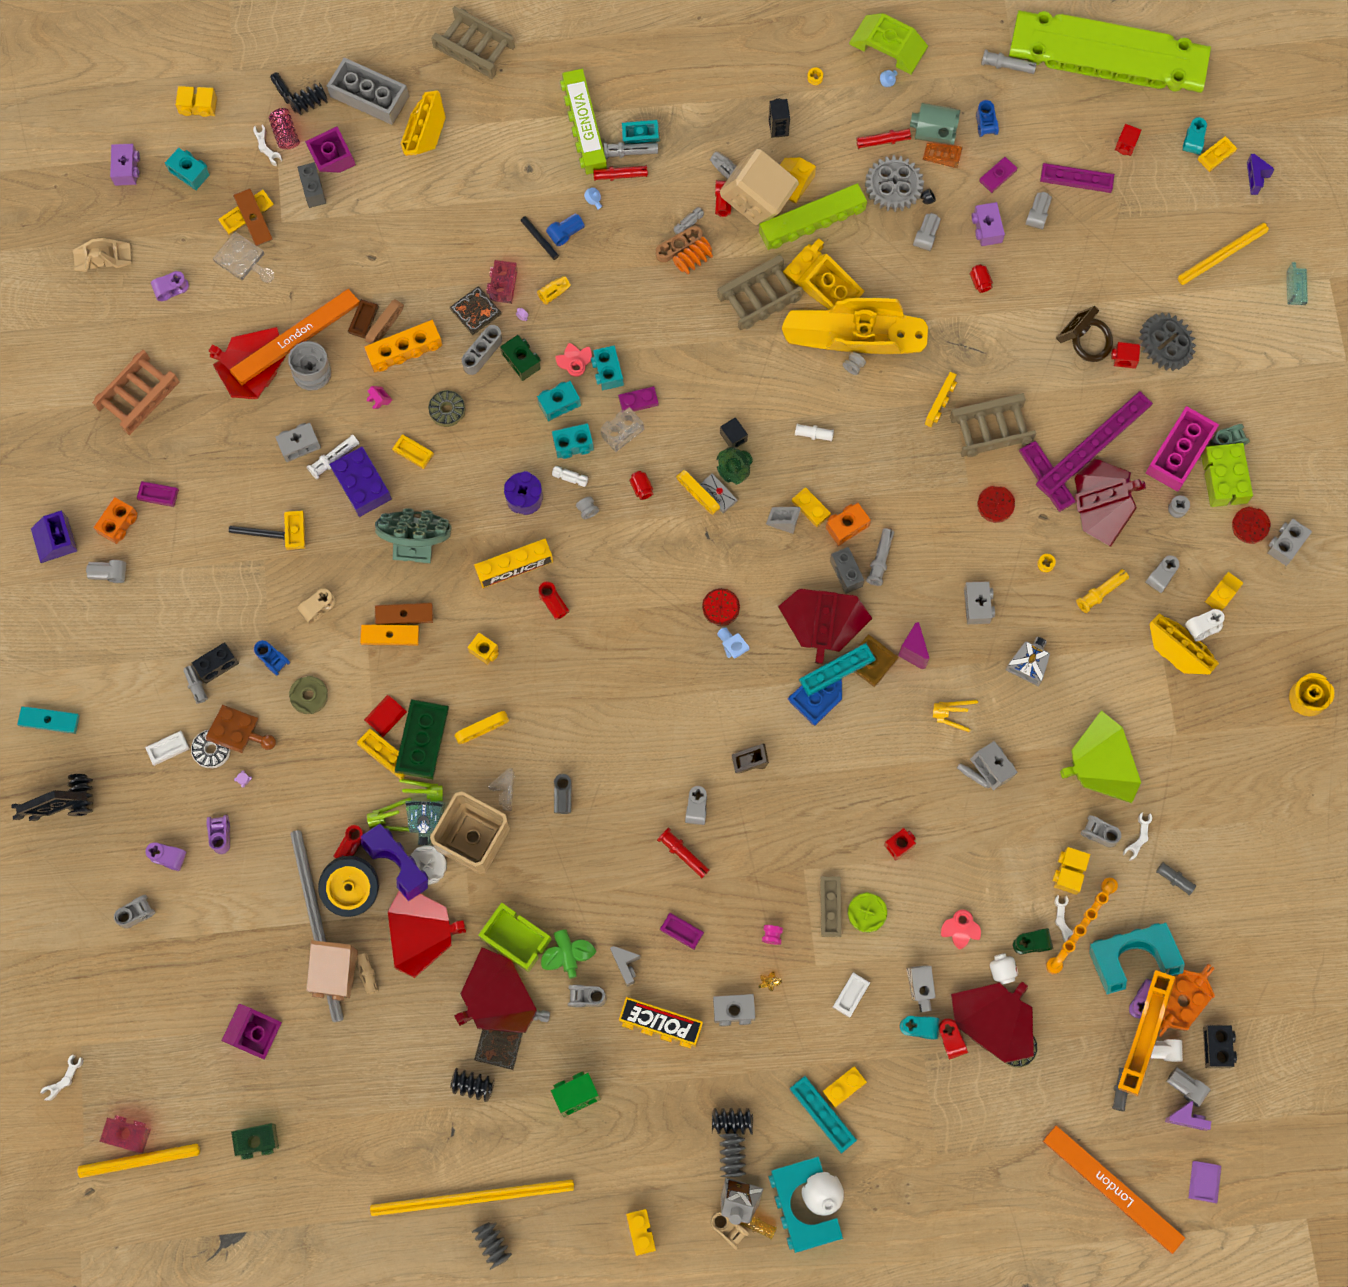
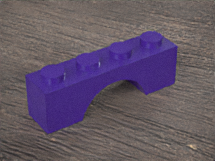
M379 824L361 836V846L372 859H390L399 866L401 871L396 878L397 889L408 901L428 889L429 878L426 872L416 866L417 864L412 856L408 857L401 843H396L389 829H384Z

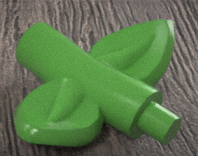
M566 929L554 933V937L558 947L548 948L544 952L541 966L546 970H556L563 966L564 972H568L569 979L577 977L575 970L578 968L576 961L590 959L595 955L596 949L585 940L579 939L571 942Z

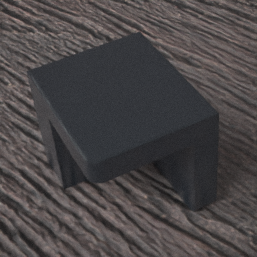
M733 418L720 426V435L732 451L748 441V434L737 418Z

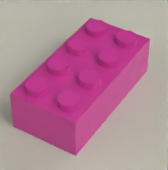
M1186 406L1145 474L1178 492L1219 424Z

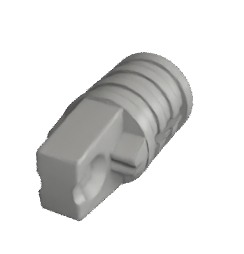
M715 151L710 158L715 168L726 179L730 177L737 167L720 152Z

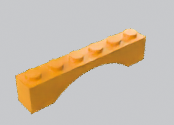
M1155 970L1118 1090L1139 1096L1174 986L1175 976Z

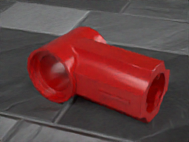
M716 180L715 214L720 217H726L731 215V205L720 194V190L726 181Z
M551 582L540 584L539 598L544 602L554 619H561L569 613V609L557 593L554 584ZM544 589H550L552 591V594L546 596L542 593V591Z
M357 825L349 826L333 857L354 856L361 845V836L365 834V831ZM359 830V838L352 840V833Z

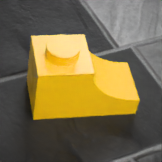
M1227 572L1205 603L1213 609L1223 611L1243 585V582L1230 572Z

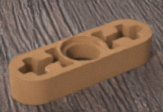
M692 226L658 245L656 248L657 260L663 263L668 262L674 256H677L678 253L683 252L685 248H689L691 244L695 245V241L703 237L702 230L697 226ZM691 234H698V238H695L694 236L691 237ZM676 241H682L684 243V246L682 248H677L674 246V243ZM662 250L663 252H667L666 256L664 254H661Z
M396 299L392 300L367 333L365 341L372 344L381 340L401 314L404 304Z

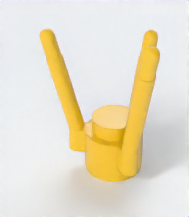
M978 701L934 703L933 718H937L938 723H944L970 732L971 729L946 720L944 717L948 718L949 711H969L968 708L950 706L977 704Z

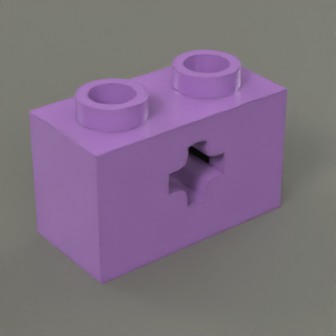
M133 144L111 145L110 177L115 186L136 185V179L139 178L137 162L140 161V155Z
M997 202L975 206L974 213H972V222L976 224V239L980 240L981 246L1002 243L1005 233Z

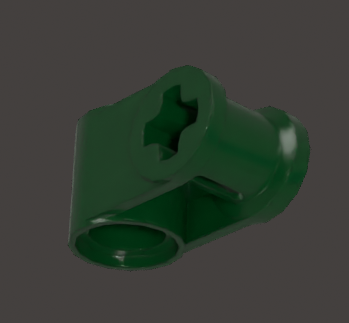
M1048 928L1022 933L1012 944L1014 951L1018 954L1044 952L1054 949ZM1022 941L1023 943H1026L1027 946L1024 947L1023 945H1020L1019 943Z

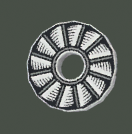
M205 730L199 733L193 740L191 754L200 766L217 768L228 760L230 749L207 741L206 735L209 730ZM211 744L215 745V752L208 754L206 752L207 747Z

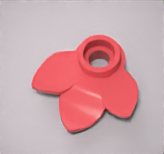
M569 343L564 355L556 356V363L561 369L567 370L571 376L579 377L585 372V366L591 362V349L586 347L580 351L576 346ZM576 366L580 368L579 370H573Z
M958 910L953 918L944 922L941 928V936H952L954 945L961 950L968 944L970 938L980 940L981 929L973 921L969 911ZM959 917H965L966 923H961Z

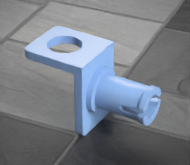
M726 627L718 631L717 635L723 641L722 644L728 658L733 657L735 659L750 649L739 633L732 636Z

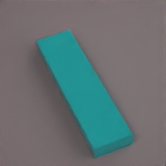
M865 643L801 677L799 682L809 697L867 666L876 659Z
M806 1076L789 1088L841 1154L857 1141Z

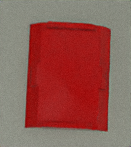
M387 695L364 721L384 737L407 711Z

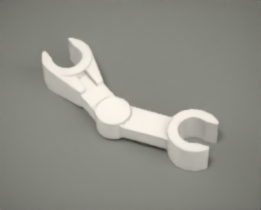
M262 125L263 130L258 133L255 126L253 131L259 142L258 148L260 152L269 157L272 165L277 166L273 159L279 158L282 161L281 155L278 152L271 151L266 146L265 127Z
M1143 812L1138 816V822L1141 824L1140 836L1134 844L1123 851V855L1128 850L1133 852V856L1129 861L1136 858L1140 847L1148 841V824L1152 821L1151 814L1148 815V821L1146 822L1142 819Z
M1057 895L1054 900L1057 906L1055 923L1062 931L1063 940L1066 942L1068 937H1071L1073 931L1068 928L1064 919L1065 906L1069 900L1065 896V903L1060 904L1058 902L1059 895Z
M71 1055L68 1058L69 1067L62 1080L41 1090L40 1093L42 1094L47 1090L51 1091V1095L44 1100H53L61 1089L71 1085L76 1069L83 1064V1058H79L76 1065L73 1064L75 1055Z

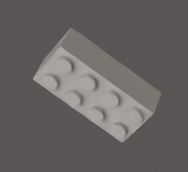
M343 58L327 84L331 98L391 125L409 98L406 85L346 58Z

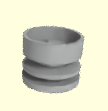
M312 341L299 343L291 349L288 363L295 383L300 388L308 391L324 387L331 377V367L325 349L320 344Z

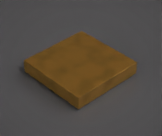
M868 634L859 646L866 643L876 660L855 671V673L875 688L899 657Z

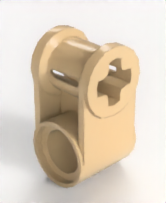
M320 589L309 599L303 601L297 609L309 624H313L335 606L336 600L329 590Z
M721 1212L715 1213L711 1217V1226L729 1245L737 1250V1245L745 1236L748 1237L749 1233L739 1224H732L728 1217H724L726 1219L724 1227H716L714 1223L715 1218L722 1215Z

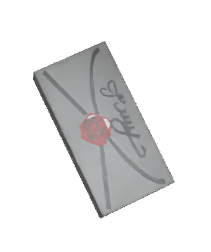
M713 473L700 483L719 504V510L722 513H725L737 503V499Z

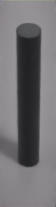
M524 216L520 220L551 258L556 260L559 257L558 253L529 219Z
M229 526V533L285 539V532Z

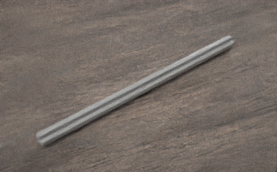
M300 830L293 831L290 835L313 938L315 941L326 942L302 832ZM327 996L332 1021H342L343 1014L340 1001L332 1000V996Z

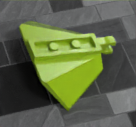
M1101 710L1071 750L1073 767L1063 768L1060 774L1062 779L1076 775L1084 788L1132 804L1140 787L1141 780L1123 727Z

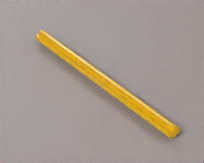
M563 1180L374 1204L370 1206L371 1216L568 1192L574 1190V1181Z

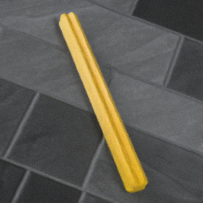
M1261 223L1180 274L1177 280L1181 285H1185L1267 233L1269 230L1266 223Z
M191 1144L81 1165L78 1167L77 1173L79 1178L194 1157L200 1154V1148L198 1144Z

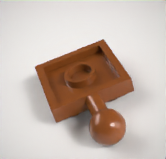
M225 705L221 706L206 735L207 741L243 753L249 740L260 743L265 750H271L276 745V739L272 735L261 736L253 733L258 723L257 717Z

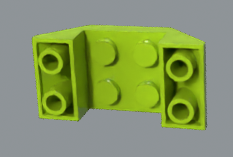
M884 13L866 15L849 42V45L864 52L870 46L897 59L896 68L912 75L928 48L926 42L914 28Z

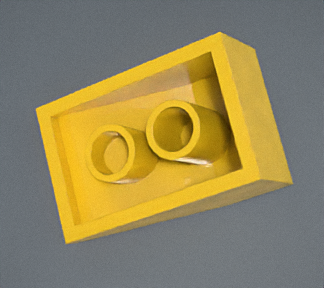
M828 254L818 256L796 282L810 297L829 310L837 301H844L848 298H860L865 292Z

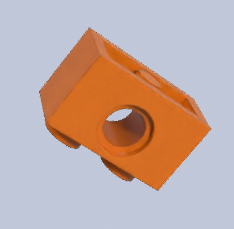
M859 503L855 505L850 504L843 509L842 513L839 515L834 514L827 520L826 530L837 545L840 546L868 528L871 519ZM849 520L852 524L846 526L843 524V521Z

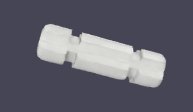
M559 466L553 468L552 476L561 477L562 480L574 484L578 483V485L583 487L588 483V477L581 474L579 476V473L567 469L563 470Z

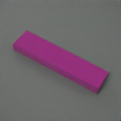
M1043 163L1040 182L1111 193L1115 174Z
M1036 440L1019 450V453L1038 481L1053 468ZM1065 484L1049 497L1059 512L1076 503V500Z

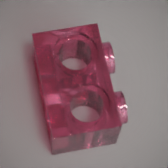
M495 260L494 267H490L489 276L491 277V283L487 284L486 290L490 301L512 304L518 273L517 263ZM501 272H507L505 275H499ZM499 288H503V289H504V290L501 291V292H497V291H496V290L499 289Z

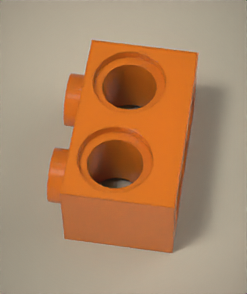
M114 497L93 528L99 535L118 544L119 541L124 539L129 526L135 523L138 513L132 506ZM126 511L124 516L119 517L121 512ZM111 527H116L114 531L108 532Z

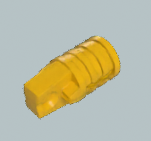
M562 276L538 290V297L547 305L566 291L571 284L566 276Z

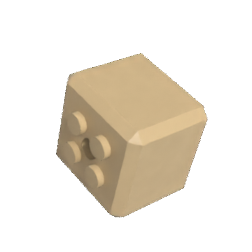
M756 149L739 162L721 188L720 194L725 201L753 224L759 225L779 214L799 185V182L765 152Z
M461 791L454 794L430 838L436 851L476 873L482 874L487 872L511 829L504 813ZM471 832H476L478 834L477 841H468V835Z

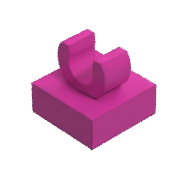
M371 386L368 390L370 396H368L367 401L372 402L375 400L373 409H379L382 405H389L392 401L391 397L380 386Z

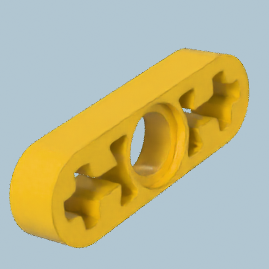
M683 470L676 476L679 483L710 514L713 515L720 509L716 500L687 471Z
M501 711L456 732L454 736L458 744H464L509 722V718L505 711Z

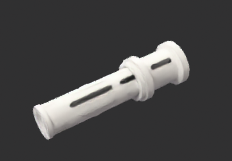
M351 435L326 456L321 455L318 461L308 465L307 469L316 480L319 479V475L327 469H331L330 463L343 457L359 445V441L354 435Z

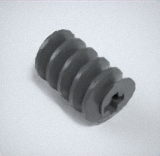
M720 1134V1137L725 1139V1141L720 1142V1146L725 1147V1149L720 1151V1154L726 1156L720 1159L721 1163L726 1164V1166L720 1168V1171L726 1174L720 1177H741L746 1175V1172L740 1170V1168L746 1166L745 1163L740 1162L741 1159L746 1158V1155L740 1153V1151L745 1149V1146L740 1145L741 1142L745 1141V1138L740 1137L739 1134Z
M488 1222L472 1231V1233H479L475 1237L476 1241L482 1240L478 1247L486 1248L482 1255H490L486 1260L487 1264L493 1263L490 1270L508 1261L512 1253H504L508 1245L501 1246L504 1237L497 1238L501 1231L493 1230L497 1225L496 1222Z

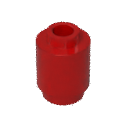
M982 264L974 266L969 274L975 289L979 293L991 290L993 288V281L987 266H982Z
M637 471L633 473L629 482L636 497H639L640 500H646L653 496V487L646 472Z

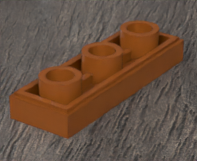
M251 189L234 194L233 197L255 246L257 247L272 241L273 238ZM254 215L256 220L252 221L249 217Z
M432 603L375 605L376 625L433 623ZM407 613V616L402 617V614Z

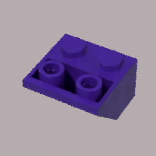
M62 510L43 516L31 528L40 563L77 552L69 519Z

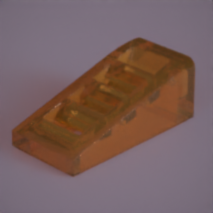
M927 143L923 160L958 168L963 147ZM930 150H934L933 156L929 155ZM938 151L941 152L940 156H936Z

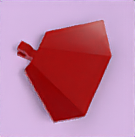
M277 327L231 337L225 352L213 344L209 348L210 357L219 360L213 364V367L231 398L258 399L276 376L278 368L286 358L285 356L243 385L231 374L230 369L280 336Z
M398 891L388 910L394 968L413 978H416L452 946V935L466 933L464 920L450 925L447 908L422 894L408 901Z

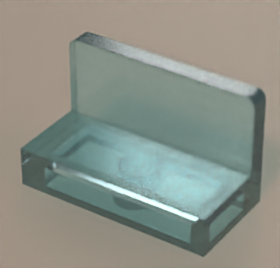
M1292 262L1286 271L1287 304L1306 305L1308 302L1307 269L1296 268V262Z

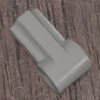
M1037 193L1025 225L1043 230L1052 199L1048 193Z
M926 214L921 229L916 234L913 246L931 251L941 220L936 214Z
M111 560L109 563L89 562L86 568L87 578L124 583L127 563L120 560Z
M1178 1067L1174 1069L1166 1081L1181 1092L1187 1101H1193V1105L1200 1107L1211 1091L1204 1083L1196 1079L1194 1080Z

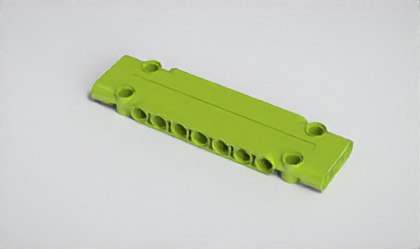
M1018 10L1009 57L1026 58L1029 62L1036 63V65L1045 62V65L1051 69L1156 89H1162L1167 85L1174 92L1184 88L1188 91L1202 93L1211 46L1192 43L1188 38L1175 40L1170 34L1070 15L1057 14L1052 17L1046 11L1036 14Z

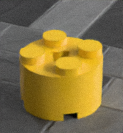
M1309 673L1301 677L1291 687L1289 692L1291 708L1304 716L1319 715L1333 702L1335 695L1334 687L1326 680L1325 676L1318 673Z

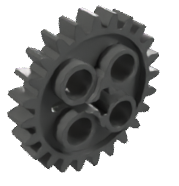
M1163 312L1159 315L1155 314L1146 320L1142 325L1143 328L1139 331L1142 334L1139 339L1143 341L1140 346L1145 347L1142 352L1148 353L1147 359L1152 358V364L1157 362L1158 368L1164 366L1165 371L1169 368L1172 371L1175 369L1179 370L1186 366L1193 359L1192 355L1196 352L1193 350L1196 344L1192 343L1195 337H1190L1192 331H1187L1188 324L1183 326V319L1177 321V316L1175 315L1171 318L1170 313L1164 315ZM1175 333L1177 334V337H1175L1161 350H1158V347L1161 344H1163Z

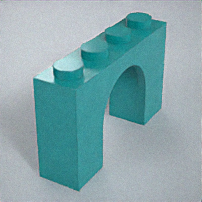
M1156 923L1145 929H1135L1130 933L1124 935L1117 934L1110 939H1099L1090 944L1089 954L1106 994L1126 989L1127 978L1120 965L1119 957L1130 949H1142L1149 952L1155 958L1160 971L1174 976L1184 971V960L1167 923Z
M819 1157L771 1170L772 1175L768 1176L771 1188H776L778 1196L774 1197L777 1208H781L784 1215L780 1217L783 1229H788L790 1236L786 1238L789 1250L793 1249L794 1253L843 1239L837 1218L815 1225H808L799 1221L791 1210L790 1201L794 1190L799 1185L807 1183L809 1177L823 1172Z

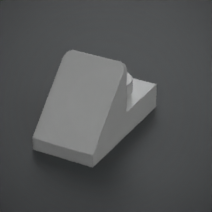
M615 946L611 947L610 950L627 987L634 984L635 972L632 966L627 967V965L640 959V955Z

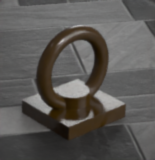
M1096 306L1078 312L1056 337L1060 343L1072 339L1076 353L1088 362H1099L1105 359L1113 346V336L1110 328L1103 321L1094 318L1099 312ZM1091 326L1100 328L1106 339L1103 351L1096 355L1085 352L1080 344V337Z

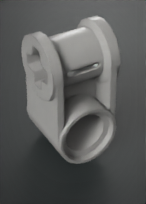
M1166 556L1145 583L1162 593L1179 568V560L1174 556ZM1168 564L1172 566L1170 569L1166 567Z
M695 786L689 792L685 823L705 825L707 794L706 790L701 786ZM697 792H700L701 796H703L699 800H696L695 796H693Z
M1089 815L1087 818L1089 821L1085 829L1081 831V835L1109 848L1116 846L1121 839V831L1098 817ZM1106 834H1114L1116 840L1110 841L1107 839Z
M142 895L119 908L114 914V920L122 928L128 929L152 917L156 912L154 909H151L147 901V895ZM124 914H129V919L126 922H121V917Z
M569 985L568 987L570 990L569 1007H601L607 1000L606 993L600 987ZM595 992L602 993V999L598 1002L592 1000V995Z

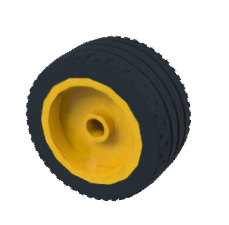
M342 856L331 861L324 868L318 883L319 896L324 906L332 913L343 917H353L367 911L375 902L379 890V880L375 869L366 860L357 856ZM348 883L351 884L352 889L346 890L345 885Z

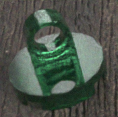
M728 447L719 452L716 460L719 463L717 470L720 476L726 482H733L735 485L747 480L750 475V465L753 462L751 454L735 447Z

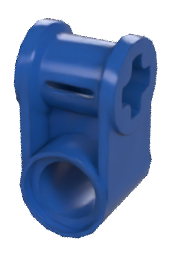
M989 100L981 101L976 112L979 137H983L985 134L998 135L999 127L994 104Z
M258 641L254 646V652L259 660L275 676L279 675L278 672L286 664L289 665L291 663L267 641ZM262 648H268V652L266 654H259Z

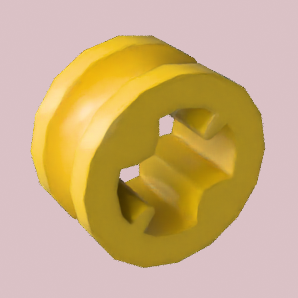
M817 67L811 68L808 71V82L812 85L821 84L823 81V71ZM813 74H816L818 79H814Z
M1043 554L1039 558L1037 566L1040 571L1048 573L1053 570L1056 560L1051 554ZM1044 559H1047V562H1051L1049 567H1045L1042 564Z

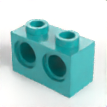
M615 345L593 350L594 357H591L593 368H597L598 374H595L597 385L601 384L602 391L624 386ZM603 358L609 359L607 362L600 361ZM606 375L613 376L611 379L605 378Z
M588 423L552 431L557 458L568 459L572 455H585L594 451ZM581 438H585L587 440L584 443L578 442V440ZM563 442H566V443L569 444V445L566 446V447H561V446H560V444L563 443Z

